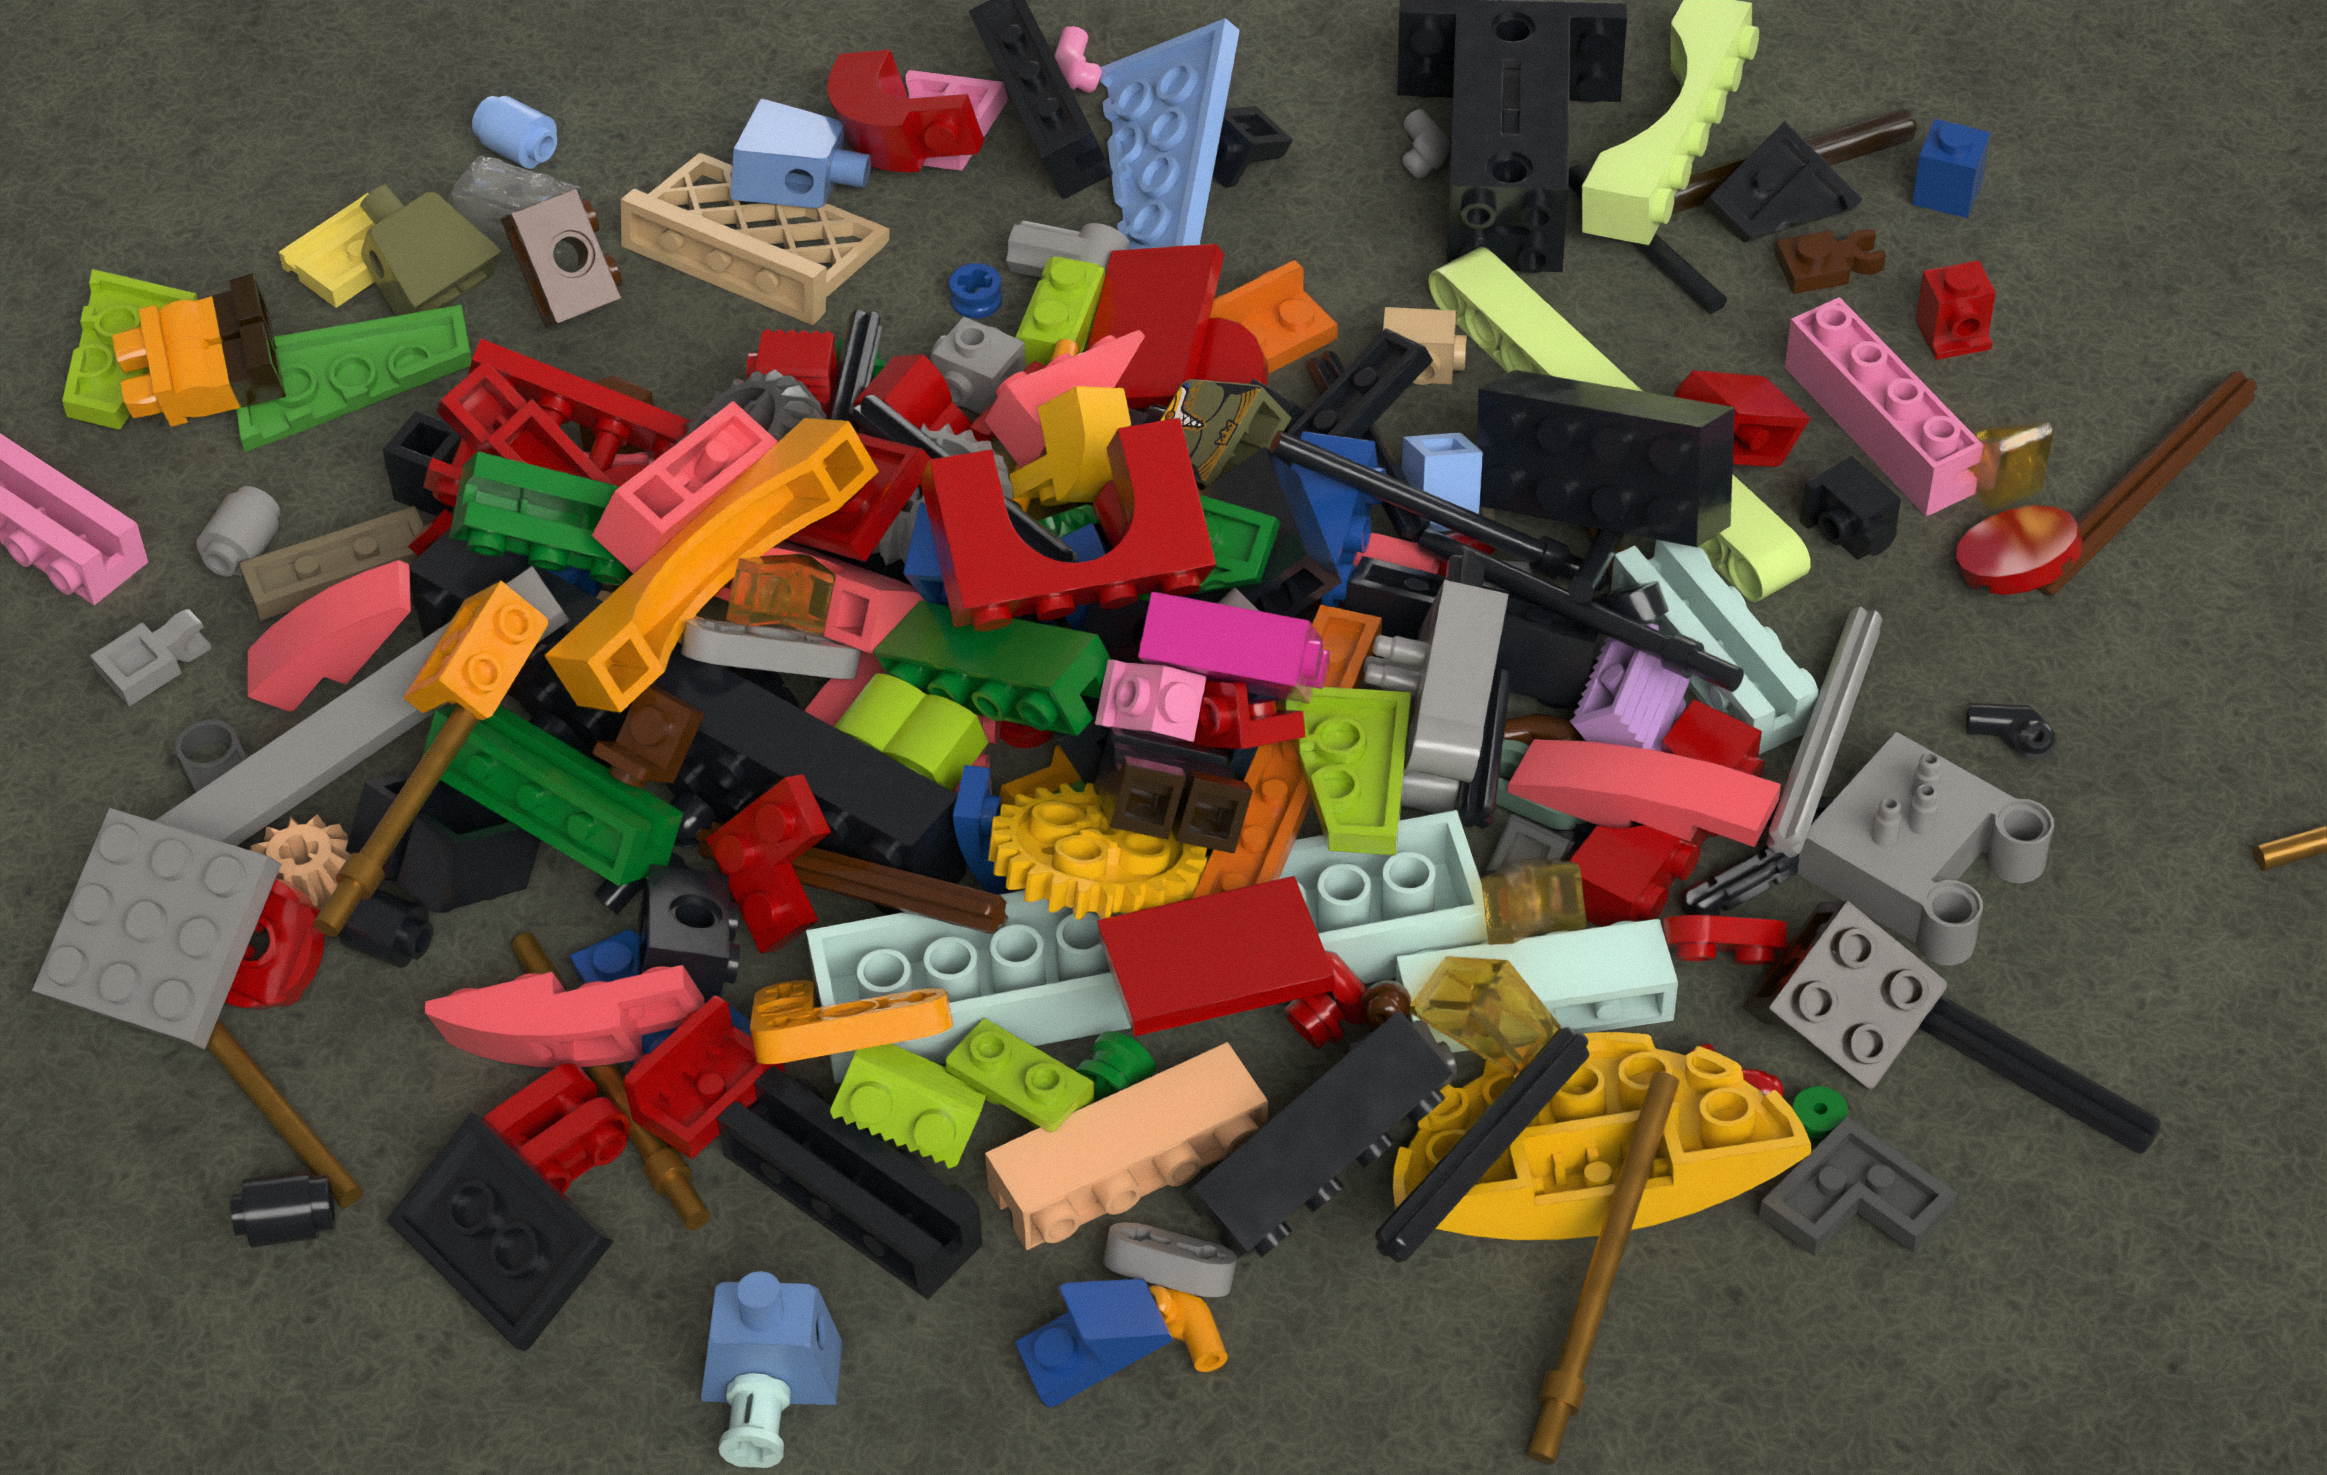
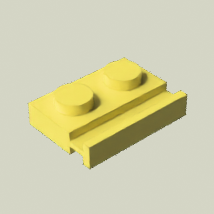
M368 193L279 251L282 268L287 272L292 270L298 274L301 283L335 308L375 282L361 256L366 233L375 225L360 207L362 200Z

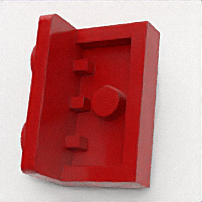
M715 995L698 1011L689 1013L681 1021L677 1030L651 1053L641 1056L625 1076L624 1085L632 1120L692 1160L720 1134L717 1118L734 1101L749 1108L757 1100L754 1083L772 1066L785 1073L783 1063L762 1064L756 1061L752 1037L732 1025L728 1002Z

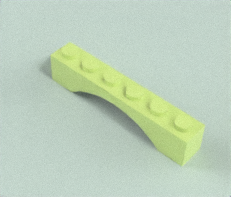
M1683 0L1671 22V71L1681 84V93L1668 112L1649 129L1625 143L1600 152L1582 185V233L1649 245L1660 223L1667 224L1673 211L1675 193L1678 189H1686L1691 175L1692 162L1695 156H1703L1712 123L1719 124L1722 120L1728 92L1737 91L1745 60H1752L1755 56L1759 41V28L1752 26V3L1738 0Z

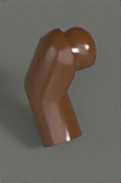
M1539 713L1506 719L1504 739L1516 740L1529 746L1534 739L1582 741L1580 733L1570 723V719Z

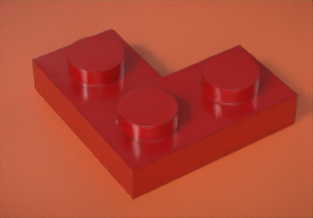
M804 774L785 777L706 838L722 874L728 875L729 889L736 903H739V910L760 954L774 952L783 948L819 921L791 864L792 861L831 833Z

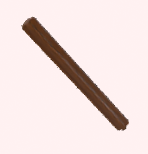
M2234 371L2228 374L2077 521L2083 541L2081 556L2075 564L2069 559L2067 563L2061 566L2064 574L2052 583L2037 589L2044 595L2051 596L2056 594L2254 400V391L2257 389L2255 380L2253 378H2246L2241 371Z
M713 822L709 830L701 828L695 839L700 842L698 853L702 858L717 862L706 838L724 824ZM811 847L791 862L802 885L975 931L992 934L998 927H1004L1008 916L1005 914L1006 901L1003 897L985 891Z

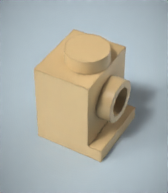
M1385 307L1383 330L1388 328L1425 346L1433 359V362L1413 383L1419 385L1431 383L1452 384L1453 370L1465 371L1467 335H1455L1456 310Z

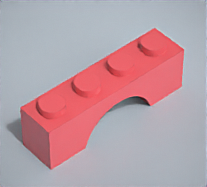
M785 540L779 542L747 565L714 595L738 605L759 608L765 606L787 611L799 617H802V615L809 617L808 619L823 623L825 626L824 637L867 653H873L872 651L919 600L925 601L913 585Z

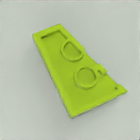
M92 269L89 281L91 289L88 306L83 307L80 320L83 329L79 347L73 350L62 402L66 415L69 418L120 430L130 416V412L123 400L120 382L121 380L150 373L149 367L123 373L114 351L112 335L141 326L138 309L156 305L158 310H160L165 305L174 301H197L198 298L196 293Z
M1323 687V689H1312L1310 704L1281 699L1283 710L1303 711L1306 737L1294 739L1293 742L1328 850L1334 852L1396 855L1411 714V692Z

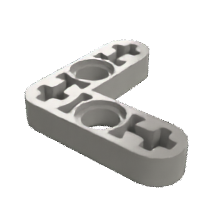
M765 606L761 608L758 626L707 619H689L686 622L681 647L682 655L705 663L836 679L856 678L862 650L824 637L825 626L822 622L808 619L809 617L803 615L799 617L787 611Z

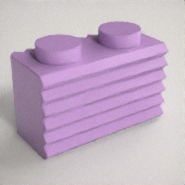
M1651 623L1646 624L1656 630L1659 628V626ZM1608 636L1604 640L1606 644L1600 649L1602 654L1596 658L1599 662L1593 666L1595 671L1589 675L1591 680L1585 684L1587 689L1581 693L1584 698L1577 703L1580 707L1574 711L1576 716L1570 720V723L1585 741L1661 751L1662 740L1670 731L1674 720L1682 714L1686 707V701L1683 697L1691 677L1686 679L1670 672L1661 666V660Z

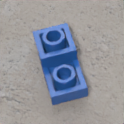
M965 765L953 812L954 829L959 848L974 877L986 892L996 895L1011 893V890L1005 887L1007 876L994 875V862L988 861L993 817L1000 815L1002 796L992 795L991 768Z

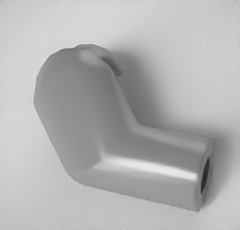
M1417 109L1411 112L1404 121V129L1414 140L1412 143L1414 148L1403 155L1402 163L1417 179H1423L1428 176L1433 168L1438 170L1451 152V145L1446 134L1424 109Z

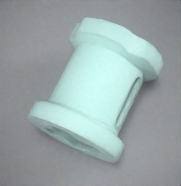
M748 1373L735 1377L734 1381L728 1383L726 1399L731 1405L729 1429L722 1434L719 1441V1453L727 1462L739 1467L761 1468L772 1467L780 1463L784 1454V1443L779 1437L781 1412L789 1406L791 1398L790 1388L784 1381L772 1378L766 1374Z

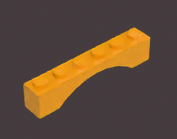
M804 418L544 655L577 706L621 713L665 672L670 654L685 630L687 620L693 619L699 610L728 581L779 542L809 524L837 511L879 472L851 423L843 420Z

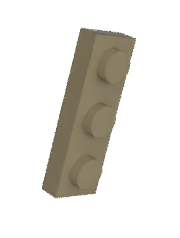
M412 506L239 562L243 581L260 621L292 611L298 605L325 589L364 571L397 560L411 565L419 556L408 545L424 528V525L416 507Z

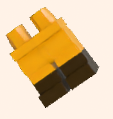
M253 273L231 279V291L197 301H174L165 305L160 310H158L156 305L138 309L141 326L112 335L114 351L123 373L149 367L150 373L121 380L120 382L124 403L133 419L163 412L170 427L188 423L187 417H205L286 397L279 358L275 350L277 348L269 309Z

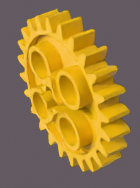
M1062 783L1060 784L1058 794H1053L1042 787H1037L1035 798L1017 794L1014 805L1002 804L1000 816L993 817L988 861L994 862V875L1007 876L1005 887L1008 890L1026 888L1024 901L1029 903L1046 899L1049 901L1048 911L1052 913L1059 911L1063 907L1073 908V915L1078 920L1084 918L1088 912H1096L1100 919L1112 917V913L1126 914L1180 902L1183 899H1192L1206 868L1207 848L1176 842L1172 831L1167 840L1110 828L1099 795H1096L1092 783L1086 784L1084 792H1075L1070 786Z

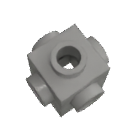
M963 317L948 335H943L937 340L932 349L930 361L944 377L951 393L952 402L956 406H962L982 414L997 399L996 390L1000 384L1013 374L1021 372L1026 368L1024 341L1007 335L997 328L988 327Z

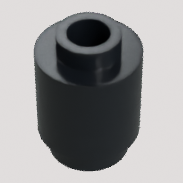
M377 888L370 899H361L337 937H340L342 945L403 968L409 965L412 959L418 960L426 953L432 940L433 926L429 923L427 909L417 903Z
M310 1170L247 1178L242 1181V1193L230 1196L234 1233L236 1236L247 1235L251 1248L318 1239L319 1231L333 1230L336 1226L334 1198L328 1174L312 1176Z

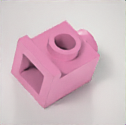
M1108 660L1095 725L1107 728L1116 727L1171 740L1194 742L1206 676L1165 665L1125 663L1117 660Z

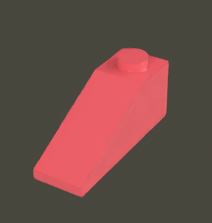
M732 401L615 490L592 536L634 574L778 441Z

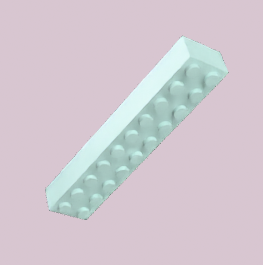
M1457 810L1400 820L1396 855L1329 851L1324 835L1297 839L1279 878L1295 876L1324 950L1337 953L1364 984L1396 978L1397 956L1410 955L1425 949L1445 950L1479 945L1490 938L1491 910ZM1206 856V857H1207L1206 865H1207V863H1208V861H1209V859H1210V856ZM1025 890L1000 894L1006 901L1005 914L1008 916L1004 927H998L992 934L908 912L806 930L812 978L815 984L819 1007L918 989L941 988L947 991L953 1026L950 1029L929 1037L891 1043L937 1064L946 1063V1057L984 1018L1032 1046L1097 1035L1106 1031L1131 1028L1098 938L1097 920H1100L1096 912H1088L1084 918L1078 920L1073 915V908L1063 907L1059 911L1052 913L1048 911L1049 901L1046 899L1029 903L1024 901ZM1112 913V917H1113V916L1122 915L1121 913H1118V914H1113V913ZM856 1050L829 1055L835 1084L842 1083Z

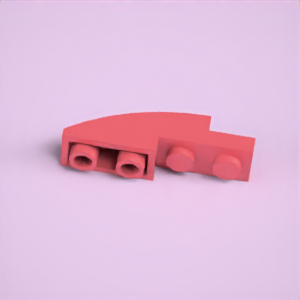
M679 965L675 967H653L640 975L610 982H589L581 985L576 990L567 992L553 972L524 974L510 982L480 989H460L454 991L449 996L425 1001V1014L448 1044L479 1057L508 1064L555 1068L567 1063H573L579 1067H589L639 1059L643 1056L642 1035L678 1027L689 1013L698 1011L705 1003L703 995L684 966Z

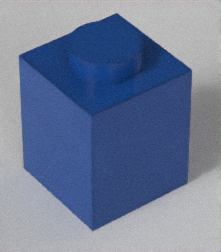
M1934 119L1919 155L1912 205L1968 218L1983 182L1991 132Z

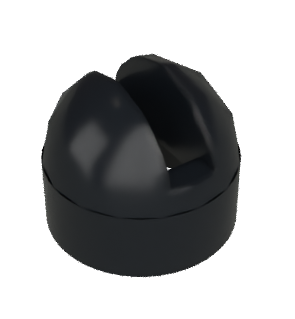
M680 791L669 803L684 813L674 846L683 849L697 847L700 842L695 838L700 829L709 830L713 822L719 823L712 808L692 793Z

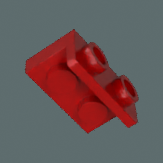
M1206 679L1194 742H1180L1203 747L1246 749L1306 737L1303 711L1277 710L1275 699L1248 700L1247 686L1244 681Z

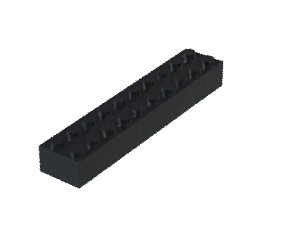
M450 527L409 565L410 585L413 593L412 601L417 610L423 639L449 623L465 599L499 581L506 584L532 567L528 564V560L515 553L506 551L504 556L501 557L473 553L466 548L467 542L449 538ZM533 567L570 621L535 645L506 694L520 701L521 705L532 716L537 712L544 711L554 714L573 730L579 742L589 747L594 746L597 740L615 742L633 701L621 713L577 706L544 656L603 601L545 569ZM676 643L670 654L665 672L652 684L705 712L674 783H666L675 795L680 791H686L698 796L712 810L716 811L723 822L727 823L785 777L804 774L831 830L830 834L812 847L958 884L966 876L965 859L959 848L953 822V812L958 794L725 667L697 661L682 655V644ZM874 904L876 908L886 915L904 912Z

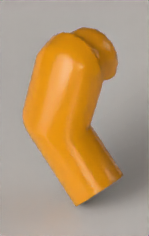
M1161 1285L1150 1286V1291L1173 1339L1185 1342L1195 1369L1200 1372H1209L1223 1366L1228 1360V1354L1211 1310L1205 1301L1189 1293L1164 1288Z

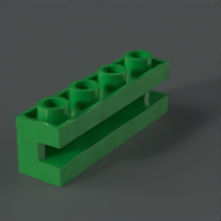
M477 452L463 465L449 538L467 542L466 548L469 551L491 557L504 556L505 551L529 557V565L548 571H564L566 566L590 571L589 578L591 580L606 585L621 586L633 575L626 566L592 536L615 490L620 486L482 452Z
M920 600L872 651L885 674L899 678L925 694L947 698L962 705L976 715L985 716L994 721L1004 720L1032 726L1040 731L1050 730L1078 736L1093 719L1080 695L1100 699L1107 661L1111 660L1098 634L1012 618L1013 622L1005 627L979 632L974 630L973 624L954 627L949 606Z
M451 705L435 710L423 756L456 707ZM498 705L491 717L478 721L440 779L617 886L647 877L650 864L668 865L684 814L646 790L616 779L609 774V769L500 705Z

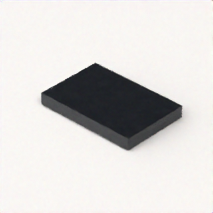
M472 1112L386 1220L510 1344L523 1351L528 1350L614 1242L484 1117Z

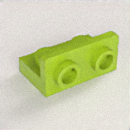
M986 1018L945 1059L947 1072L984 1093L986 1101L995 1105L1002 1104L1026 1118L1035 1129L1041 1127L1048 1132H1054L1073 1112L1094 1103V1082Z

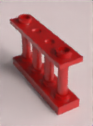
M481 338L473 355L468 373L469 375L487 360L527 403L533 399L559 428L561 424L572 421L593 429L592 433L596 436L588 458L602 473L611 469L619 446H625L627 443L649 451L654 462L671 449L677 440L686 435L683 425L691 422V420ZM462 438L452 464L432 457L423 488L433 491V496L438 501L455 508L463 465L477 452Z

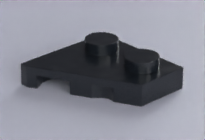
M1784 121L1705 200L1704 204L1741 241L1746 243L1850 211L1863 198Z

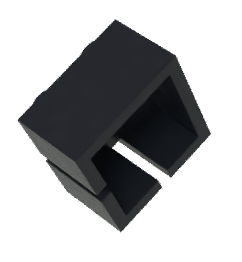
M401 773L364 782L346 852L349 854L360 853L410 775ZM439 780L382 867L385 873L383 880L397 882V886L414 896L417 904L427 910L438 913L450 912L455 908L484 900H494L499 896L527 889L541 840L442 780Z

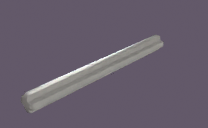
M1859 606L1849 612L1769 828L1770 835L1766 844L1774 854L1783 852L1791 858L1797 856L1802 851L1880 634L1879 628L1883 619L1876 610L1867 612Z

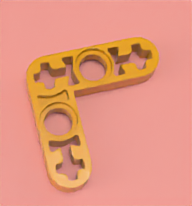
M793 980L764 987L755 993L750 1031L756 1061L762 1064H778L933 1036L950 1029L953 1026L948 993L945 989H918L819 1007L814 982L810 980Z

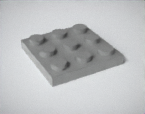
M109 808L32 991L57 1002L205 1050L279 872L281 863L261 853Z

